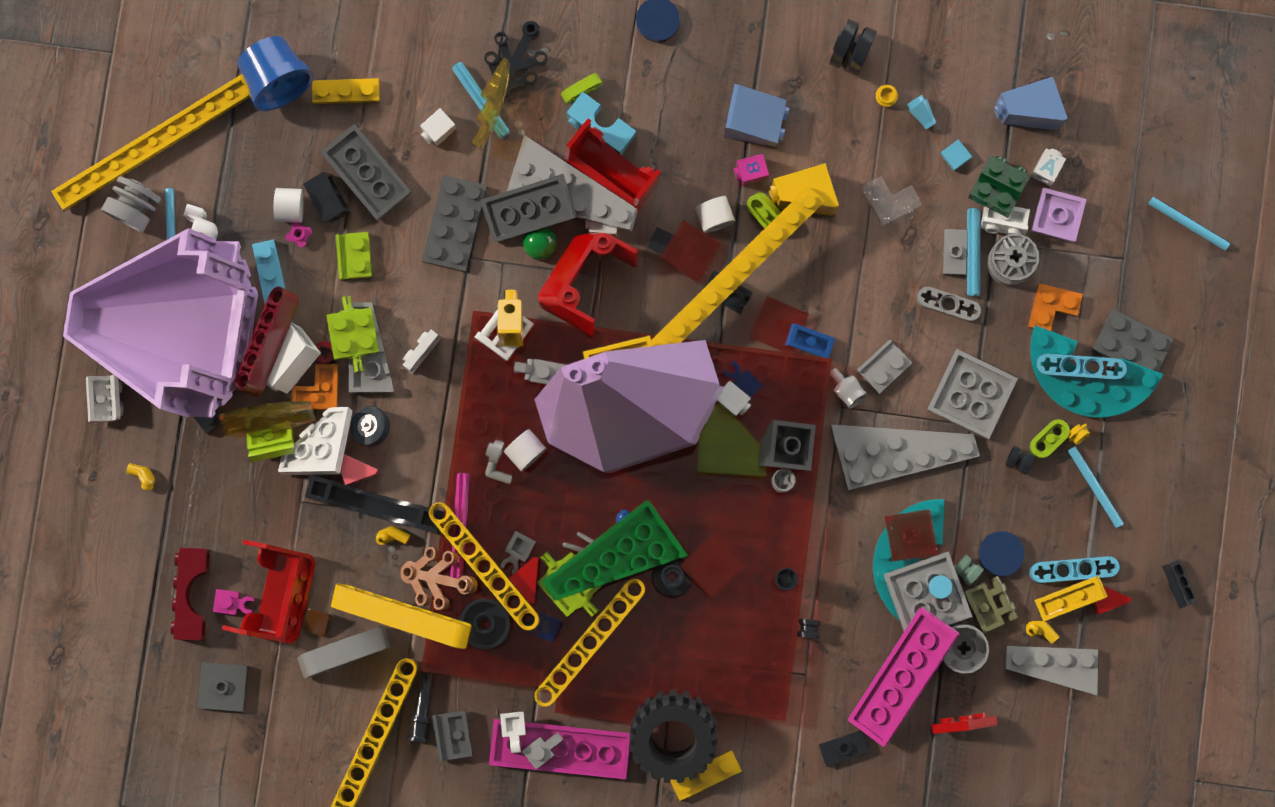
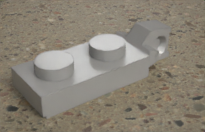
M528 359L527 364L515 362L514 372L525 374L524 379L532 383L547 385L557 371L566 365L538 359Z

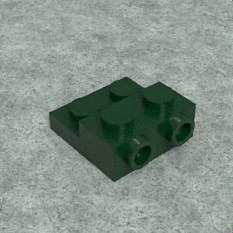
M990 155L968 198L1009 218L1031 175L1027 174V170L1021 166L1013 167L1007 164V160L1001 156L993 157Z

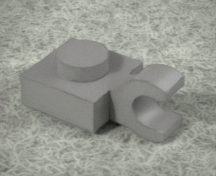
M558 732L546 742L540 737L522 752L534 768L537 769L555 755L551 749L560 743L563 738Z

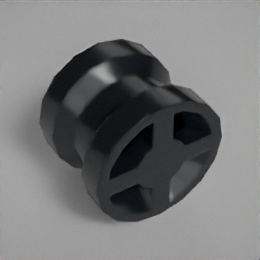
M799 618L800 630L797 632V637L819 639L818 627L821 626V621Z

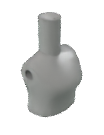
M837 368L830 371L829 374L838 383L834 392L846 403L849 409L854 408L867 397V393L862 389L854 376L844 378Z

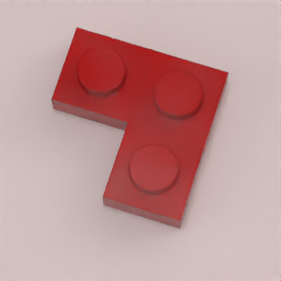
M986 712L960 716L959 721H955L954 717L940 719L941 723L932 725L933 734L973 730L997 725L996 716L987 717Z

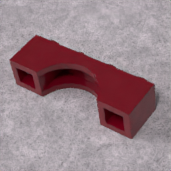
M179 548V553H175V566H178V571L173 579V588L176 589V598L172 600V612H175V620L171 622L170 633L174 635L173 639L205 641L206 618L199 615L193 609L190 602V589L197 578L209 573V549Z

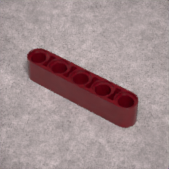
M280 286L274 287L271 290L234 381L236 389L254 397L261 395L264 391L299 303L298 295Z

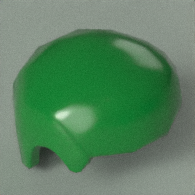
M543 227L525 233L522 244L524 252L531 258L547 260L555 254L558 240L554 232L549 228Z

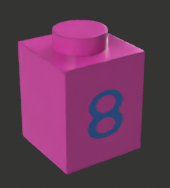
M763 154L737 160L736 168H733L737 181L741 180L742 186L767 180L769 177Z

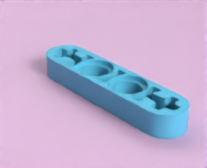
M1043 354L1039 356L1036 362L1038 370L1047 375L1120 379L1127 371L1126 364L1117 358ZM1045 358H1049L1050 362L1057 363L1056 358H1061L1059 363L1060 372H1056L1057 367L1050 366L1048 370H1045L1044 366H1041V362H1044ZM1068 359H1073L1076 362V369L1072 372H1067L1063 368L1064 362ZM1090 361H1096L1099 364V370L1094 374L1089 373L1086 369ZM1103 361H1107L1106 366H1114V363L1118 362V366L1122 367V371H1118L1117 375H1114L1113 371L1105 370L1106 375H1101L1104 369Z
M1109 556L1039 562L1031 566L1029 575L1036 583L1090 579L1098 576L1096 575L1097 567L1094 561H1098L1097 566L1105 565L1107 563L1106 560H1108L1109 564L1114 565V569H1111L1110 573L1106 569L1098 570L1099 577L1106 578L1115 576L1118 573L1119 563L1115 558ZM1083 562L1091 565L1092 571L1089 575H1083L1079 570ZM1060 564H1065L1069 568V574L1066 577H1060L1057 574V568ZM1049 565H1053L1052 574L1054 579L1050 578L1051 574H1045L1040 579L1039 575L1034 573L1038 570V566H1041L1042 570H1050Z

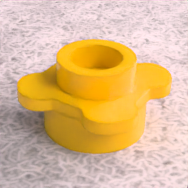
M1078 424L1069 433L1070 439L1068 441H1073L1076 445L1083 442L1090 435L1086 428L1088 425L1084 424L1081 426Z

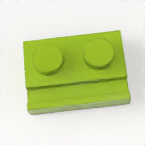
M369 233L337 234L336 246L339 279L371 278L372 266Z
M291 423L246 433L250 463L295 453Z

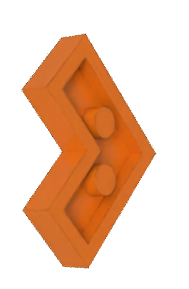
M1039 283L1028 328L1033 329L1034 325L1051 331L1055 312L1077 317L1083 294Z
M315 364V386H293L291 409L327 410L328 408L338 407L339 365Z

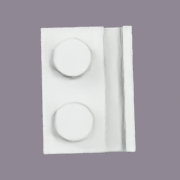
M432 329L428 333L425 331L418 339L419 345L415 350L410 349L403 358L405 362L402 365L413 374L441 340L439 335Z

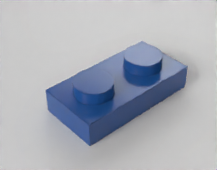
M792 324L785 345L823 359H829L835 338L798 324Z

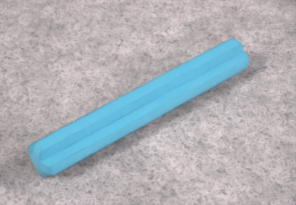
M462 62L455 64L452 67L453 72L499 138L506 137L510 133L509 129Z
M969 208L967 210V295L972 297L980 295V209Z

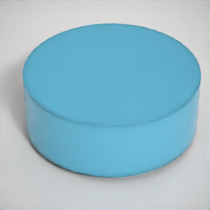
M940 575L930 580L928 589L933 597L942 599L950 595L952 583L947 577Z

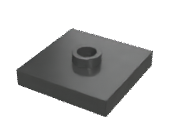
M201 662L197 708L244 712L248 666Z

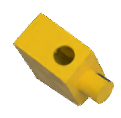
M505 290L504 300H498V338L500 346H523L522 301L517 300L516 290Z

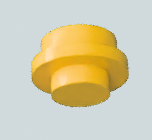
M882 85L876 91V101L883 107H891L898 99V92L891 85Z

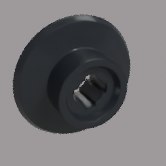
M682 558L655 566L652 571V582L655 589L666 597L683 595L689 590L693 581L692 569ZM670 571H674L678 575L674 582L667 578Z

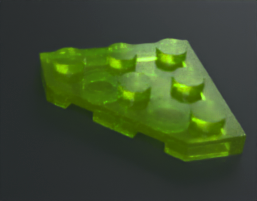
M715 404L707 423H705L700 433L697 472L765 477L766 466L758 465L760 450L758 442L733 414L722 405Z

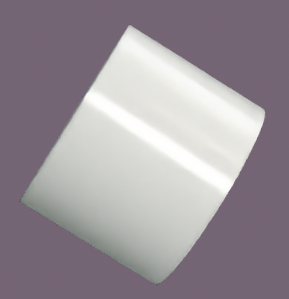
M276 188L274 194V219L276 222L302 223L305 204L303 189Z
M726 196L708 200L695 207L704 233L720 230L735 222Z
M528 429L517 437L504 450V453L522 472L532 465L547 448Z

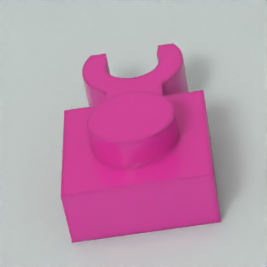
M216 589L213 612L237 615L238 609H241L243 613L248 614L254 610L246 609L245 604L247 601H255V598L247 596L239 599L240 592Z

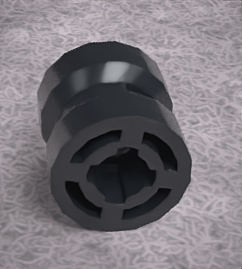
M1014 445L1005 466L1011 469L1016 468L1020 473L1027 475L1035 459V454L1025 453L1021 448Z
M782 568L775 575V585L782 591H790L796 587L798 575L791 568Z

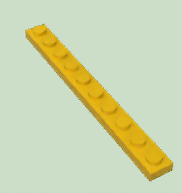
M241 74L52 190L51 192L62 210L70 209L117 180L119 176L122 177L250 98V90L243 75Z
M808 186L651 340L652 346L681 343L825 201Z

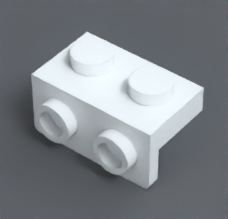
M984 206L980 229H985L986 232L992 234L1000 232L1008 235L1022 234L1025 236L1028 231L1027 224L1030 209L1014 207L1009 218H1006Z
M114 374L111 376L86 377L88 422H115L119 420L123 415V403L120 402L119 393L122 392V381L118 380V377Z

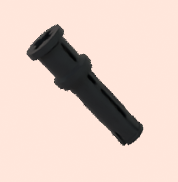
M420 672L415 713L410 717L412 726L410 736L407 737L409 741L428 742L426 732L427 726L431 722L428 717L435 674L428 673L426 682L427 673Z

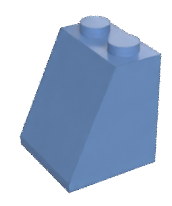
M1053 77L1003 92L996 101V106H994L997 119H1001L1002 124L1058 130L1068 119Z
M734 84L724 137L777 148L778 142L783 141L785 129L781 128L782 120L787 121L789 107H785L786 100Z

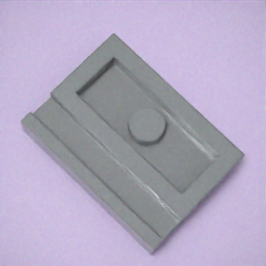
M888 340L857 369V372L880 394L912 362L891 340Z

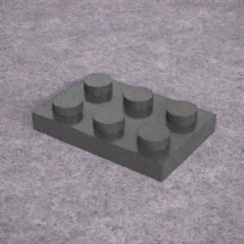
M1112 309L1092 350L1107 358H1123L1158 372L1173 342V338Z

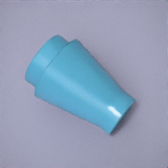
M923 95L907 104L910 108L908 111L925 129L937 123L928 99H925Z

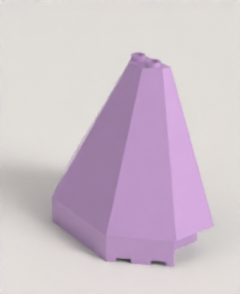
M189 228L70 292L63 337L159 409L188 418L190 416L212 418L216 414L215 410L219 406H223L233 396L232 392L236 389L234 381L251 341L258 293L256 287H252L249 281L251 273L245 259H241L239 253L240 243L217 241L212 237Z
M706 340L607 351L563 366L535 398V402L549 444L603 472L612 473L695 445L724 387L719 385Z

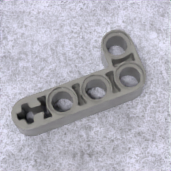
M383 625L306 652L297 657L304 679H308L327 670L386 650L392 646Z

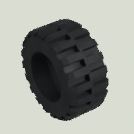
M670 690V694H664V691L658 692L656 698L650 696L645 699V705L640 704L636 709V715H633L629 736L630 752L633 753L635 763H641L640 769L644 773L651 772V778L658 780L661 777L664 778L666 783H671V780H677V783H682L684 778L687 777L692 780L697 777L698 771L703 773L707 770V763L711 764L714 759V752L717 751L718 743L716 718L711 714V708L707 704L702 705V699L698 696H695L694 699L691 698L690 692L683 691V694H677V690ZM679 721L688 725L694 731L696 738L690 747L682 751L673 752L659 747L652 739V732L658 725L664 722Z

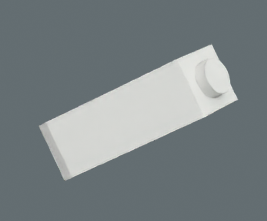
M292 322L267 382V385L276 392L280 390L287 394L321 354L304 330Z

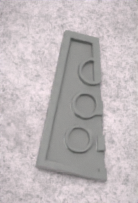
M352 302V307L355 309L372 308L379 353L369 354L362 358L363 372H360L359 364L357 363L359 372L355 373L353 360L349 359V393H395L372 302Z
M1005 646V669L1097 695V649Z

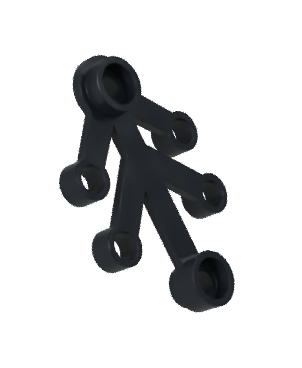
M528 21L523 25V36L513 56H511L507 44L508 37L506 33L498 32L495 34V43L500 48L506 66L503 76H501L497 66L498 57L495 52H487L484 60L489 66L493 77L490 91L496 99H506L511 95L513 89L537 83V74L531 70L527 71L524 77L511 80L515 72L536 65L543 66L548 61L547 54L543 51H538L533 57L521 60L530 41L537 39L540 35V27L535 21ZM533 26L535 31L530 33L527 31V28ZM504 36L505 41L500 43L497 41V38ZM539 55H543L545 57V60L539 62L537 60V57ZM488 56H494L495 60L493 62L487 61ZM528 75H534L535 79L528 81L527 77ZM502 84L505 86L503 91L497 90L498 85Z

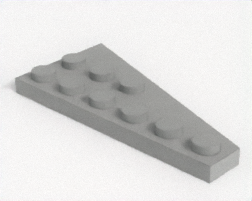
M524 135L507 191L564 174L576 212V218L632 232L638 213L635 207Z
M830 425L848 491L980 456L974 434Z

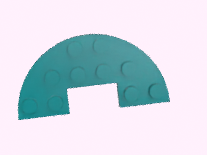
M1034 325L1030 341V355L1034 374L1048 396L1057 404L1073 413L1088 417H1110L1127 412L1148 398L1163 376L1162 373L1123 358L1119 359L1126 364L1127 371L1120 379L1043 374L1036 365L1039 356L1043 354L1073 355L1078 341ZM1045 358V361L1041 362V366H1044L1045 370H1048L1050 366L1057 367L1056 372H1060L1059 363L1061 358H1056L1057 363L1050 362L1049 358ZM1071 359L1066 360L1063 364V368L1067 372H1072L1076 369V365L1070 363ZM1118 363L1114 370V375H1117L1118 371H1122V367L1118 366ZM1087 369V371L1091 374L1096 373Z
M944 499L926 500L901 511L888 523L876 544L873 555L874 583L885 607L897 620L899 618L883 575L919 562L920 544H943Z

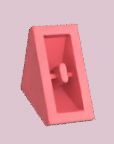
M345 454L343 456L340 471L345 485H354L378 476L380 473L378 469Z

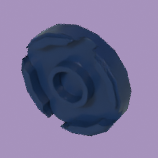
M647 0L639 7L636 15V25L638 31L645 39L656 43L665 42L678 31L680 24L679 11L669 0Z
M1006 531L991 533L984 538L979 547V561L983 568L990 574L997 576H1008L1016 572L1022 565L1025 557L1024 546L1020 539L1013 533Z

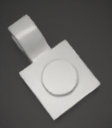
M524 712L500 714L503 738L510 737L511 753L521 752L519 736L526 735Z

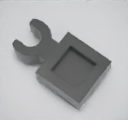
M515 531L505 552L511 555L502 561L501 568L504 569L507 563H513L514 569L511 573H516L519 569V559L526 562L536 542Z

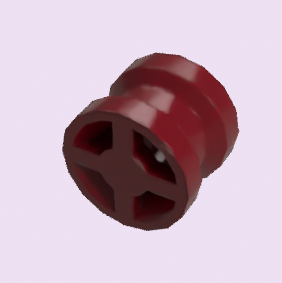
M321 341L315 345L322 352L316 358L317 362L320 364H333L336 361L333 357L330 342Z

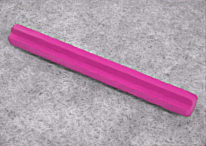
M458 473L454 514L466 527L470 476L467 473ZM459 525L453 526V538L458 537L461 533ZM452 545V551L458 554V562L455 565H451L450 577L459 579L463 576L464 558Z

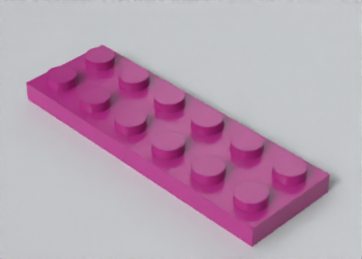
M920 607L849 716L848 721L881 746L886 747L960 633L925 608Z
M494 719L489 765L626 779L630 733L525 722L526 735L519 736L521 752L511 753L510 737L503 738L501 719ZM558 732L563 740L551 749L555 755L535 769L522 751L538 738L542 737L546 742Z

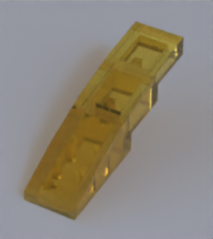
M505 57L480 95L486 103L476 118L482 127L472 141V144L481 151L488 141L502 109L510 63Z
M310 401L268 403L218 414L225 436L248 430L249 435L270 428L272 434L316 421Z

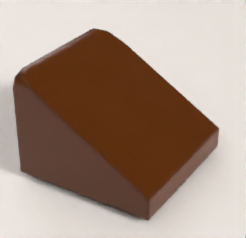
M308 608L302 630L324 637L332 616Z

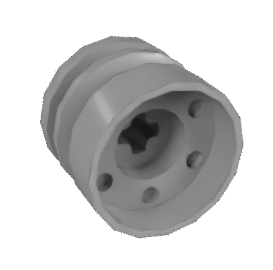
M119 176L116 182L125 188L121 189L113 186L112 190L120 197L118 200L107 197L101 211L137 231L144 232L150 219L142 212L144 209L155 212L156 208L150 205L148 201L159 204L161 198L150 188L138 181Z
M1009 234L1002 237L990 250L987 257V269L990 276L997 283L1004 286H1016L1023 283L1036 270L1039 263V251L1036 244L1029 237L1022 234ZM1012 254H1014L1015 257H1019V260L1016 263L1013 259L1010 260Z
M962 623L951 626L960 635L943 660L955 672L962 674L973 673L980 669L987 661L989 654L988 641L984 634L973 625ZM963 641H965L967 646H970L969 650H965V654H961L960 649H957V646H960Z

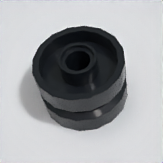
M848 19L843 31H840L835 42L834 52L829 65L841 68L846 58L849 57L847 72L858 77L877 31L866 27L863 29L862 34L856 37L860 27L859 23Z
M488 598L476 599L469 603L462 611L459 620L472 625L468 643L473 647L484 650L494 649L503 644L509 637L512 627L511 616L504 606ZM484 620L490 621V627L487 629L482 627Z

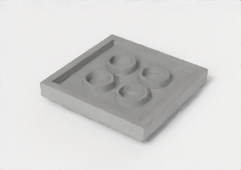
M956 349L927 411L988 440L1018 378Z
M949 551L883 575L903 631L906 630L920 607L925 608L947 625L972 617ZM940 575L947 577L952 583L950 595L942 599L933 597L928 589L930 580Z

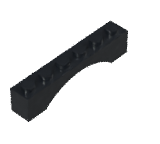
M313 475L310 477L305 494L307 499L439 535L440 529L429 516L430 507L368 492ZM436 509L434 513L435 518L442 520L445 512Z

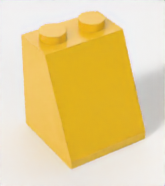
M826 163L773 179L772 186H770V199L773 203H776L778 209H785L808 186L825 201L814 212L815 214L832 216L836 214L839 207Z

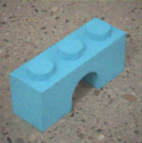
M582 92L566 112L569 119L568 123L574 128L579 129L589 118L592 120L591 128L596 127L604 134L605 144L622 155L636 137V131L619 118L610 127L604 128L599 126L595 122V117L600 112L601 105Z

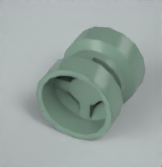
M967 554L954 567L957 576H961L963 582L968 586L983 571L981 566L972 563L971 558Z

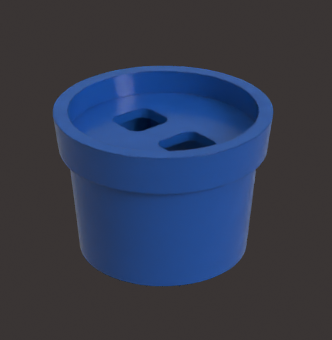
M281 36L268 37L251 45L242 53L237 63L249 87V95L254 107L259 111H270L291 103L310 87L314 79L313 72L305 62L299 60Z

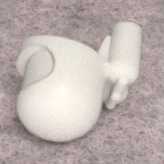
M187 204L183 216L193 223L192 230L217 239L218 229L214 223L204 220L207 217L204 209Z

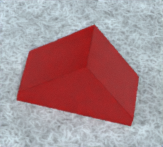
M533 557L509 578L530 604L536 603L539 558Z
M1103 586L1108 597L1093 602L1091 605L1096 615L1127 604L1131 601V598Z

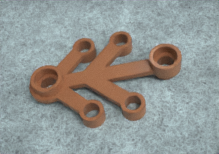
M428 547L424 552V556L417 562L408 561L401 568L402 580L407 584H411L417 594L415 597L417 605L428 606L431 602V596L425 592L420 580H425L435 598L433 605L437 610H446L449 607V600L443 595L438 584L455 587L461 594L471 595L475 593L477 581L474 577L462 576L458 579L440 575L450 565H455L458 562V554L456 552L446 551L439 563L428 572L423 571L422 569L431 561H437L440 557L438 548Z

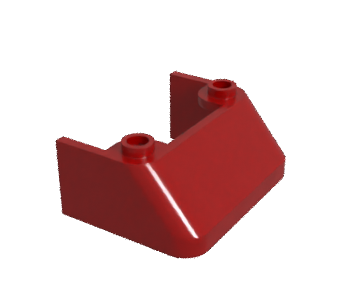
M587 118L566 145L565 162L635 207L639 212L659 182L661 171L658 169L655 171L650 167H641L639 169L605 144L602 131L596 127L591 128L592 120Z
M581 233L576 235L538 293V304L543 310L593 336L595 331V319L576 309L580 303V294L575 288L571 287L593 252L598 255L610 254L634 268L637 266L638 261L637 249L607 233Z
M243 540L242 544L259 548L257 555L258 564L268 569L258 613L250 612L246 614L242 620L241 628L223 625L222 630L292 644L298 639L315 569V559L310 554Z

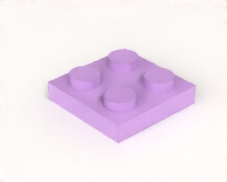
M1042 188L1031 232L1075 243L1087 199Z

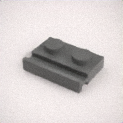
M466 710L432 716L439 761L473 756Z

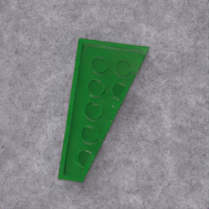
M646 500L543 579L541 584L553 601L688 555L651 502Z

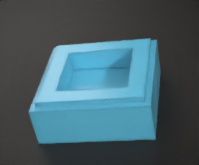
M959 139L940 153L953 171L972 158Z

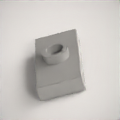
M945 229L943 275L965 276L967 230Z

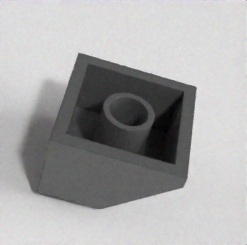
M772 420L760 442L758 465L811 471L816 425Z

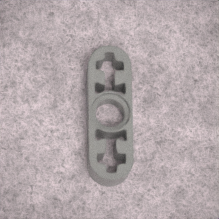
M924 287L917 294V303L921 307L950 317L973 322L981 314V307L977 302L932 287ZM929 292L930 297L934 299L941 295L938 307L934 306L936 301L929 300L928 303H925L921 294L925 295ZM944 299H952L955 303V308L950 311L945 310L942 305ZM959 302L963 303L961 307L965 309H968L969 306H973V311H975L976 314H972L971 317H968L967 312L964 310H960L959 314H957L956 311L959 308Z

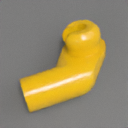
M129 463L126 473L138 476L143 490H152L155 484V477L151 470L145 466Z
M390 526L377 533L376 542L379 545H385L396 539L407 544L411 534L395 526Z
M1031 621L1026 626V633L1029 636L1044 635L1051 644L1060 637L1046 621Z

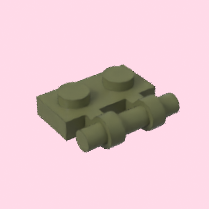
M999 576L990 579L994 587L988 590L984 582L964 591V595L982 633L1005 624L1001 617L1005 613L1010 621L1018 618L1014 610L1016 606L1014 602L1010 601L1005 591L1007 590L1005 583L1002 584ZM996 594L1003 605L998 609L992 598Z

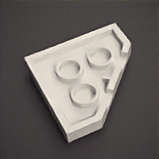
M349 407L328 408L323 413V418L316 424L312 423L299 435L301 438L294 443L295 453L281 456L278 472L282 475L340 474L353 410Z

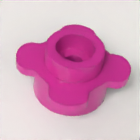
M293 222L290 232L286 234V240L288 242L293 241L298 247H304L309 236L312 234V230L310 227L302 226L299 222Z

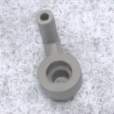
M495 440L494 444L489 443L486 451V456H489V462L485 474L489 478L511 484L512 475L496 470L505 443Z

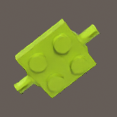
M343 296L341 299L344 310L339 313L326 315L334 360H353L354 372H359L357 363L359 364L360 372H363L362 358L369 354L379 353L372 308L355 309L352 307L351 296H347L348 305L346 296Z
M548 552L540 557L549 569L537 583L550 598L551 596L543 587L541 581L575 556L573 552H570L565 558L557 562ZM602 585L553 602L567 617L581 607H584L592 617L599 610L591 603L590 599Z

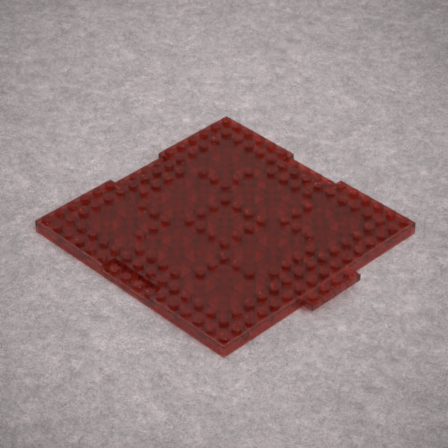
M473 310L445 505L454 513L457 474H469L466 528L508 579L513 575L511 572L514 569L513 563H507L503 569L501 568V563L511 555L505 552L515 531L534 540L536 544L526 562L519 559L518 565L520 569L533 557L539 558V581L549 569L540 559L546 552L555 562L562 560L570 552L576 555L577 551L563 547V543L585 548L590 543L577 536L578 532L595 540L617 523L616 517L621 510L626 509L631 512L644 501L649 500L688 556L682 557V559L690 565L693 581L689 590L678 597H666L655 589L652 582L654 567L605 583L590 599L591 603L599 610L592 617L584 607L576 609L567 617L537 583L536 603L530 604L540 619L539 625L535 629L525 630L521 628L511 616L512 627L509 637L500 646L486 650L473 647L469 643H467V648L465 649L456 648L426 638L421 671L539 687L629 580L638 579L642 581L645 587L643 597L556 699L555 713L631 723L639 705H645V699L650 696L656 698L657 693L664 691V694H670V690H677V694H683V691L690 692V697L693 699L695 696H698L702 699V705L707 704L711 711L786 721L832 358L706 342L719 385L725 387L731 381L751 398L748 401L751 406L743 415L738 413L735 417L716 401L715 407L695 445L612 473H607L548 443L535 402V398L546 385L532 383L524 379L525 374L515 373V362L527 364L528 359H538L569 365L583 360L584 351L650 336L652 340L656 335L595 327L594 334L591 336L569 323L527 318L534 323V326L523 339V346H518L509 360L506 361L475 338V335L483 330L494 313ZM498 325L488 337L491 341L498 334ZM684 339L681 343H683V342L698 341V340ZM772 420L816 425L811 471L789 469L794 473L795 484L786 493H780L772 486L774 473L782 468L758 465L760 442ZM530 429L547 450L532 465L521 472L504 453V450L517 437ZM495 440L505 443L496 470L512 475L511 484L489 478L485 474L489 462V456H486V451L489 443L494 444ZM444 508L443 518H445V516H446V510H445V508ZM453 526L449 529L451 537H453ZM442 532L439 542L440 557L437 563L442 560L443 554L446 551H452V544ZM467 543L465 545V554H474L476 550L475 544ZM464 560L463 576L474 577L477 581V590L475 593L467 595L461 594L455 587L438 584L443 595L449 600V607L446 610L435 609L433 605L435 598L432 594L430 611L460 620L461 613L465 607L476 599L488 598L497 602L499 600ZM487 560L481 561L478 566L481 573L488 572L491 567L490 562ZM451 565L440 575L450 577ZM782 568H791L798 575V583L790 591H782L775 585V575ZM670 571L667 578L674 582L678 575L674 571ZM503 578L494 580L493 587L495 590L501 591L504 589L505 581ZM637 583L631 584L628 587V593L632 596H638L641 593V586ZM514 595L508 599L510 608L514 609L520 605L518 596ZM617 601L613 605V610L617 614H622L626 611L627 606L623 601ZM531 613L525 614L522 619L523 624L527 627L532 626L535 622L534 615ZM604 618L600 620L598 626L601 631L606 632L611 629L612 623L609 619ZM484 620L482 627L484 629L489 628L490 621ZM588 636L584 639L583 644L586 649L591 650L596 647L597 641L595 637ZM572 654L569 657V664L572 667L581 665L582 658L580 655ZM557 672L554 675V681L558 685H563L567 681V676L564 672Z

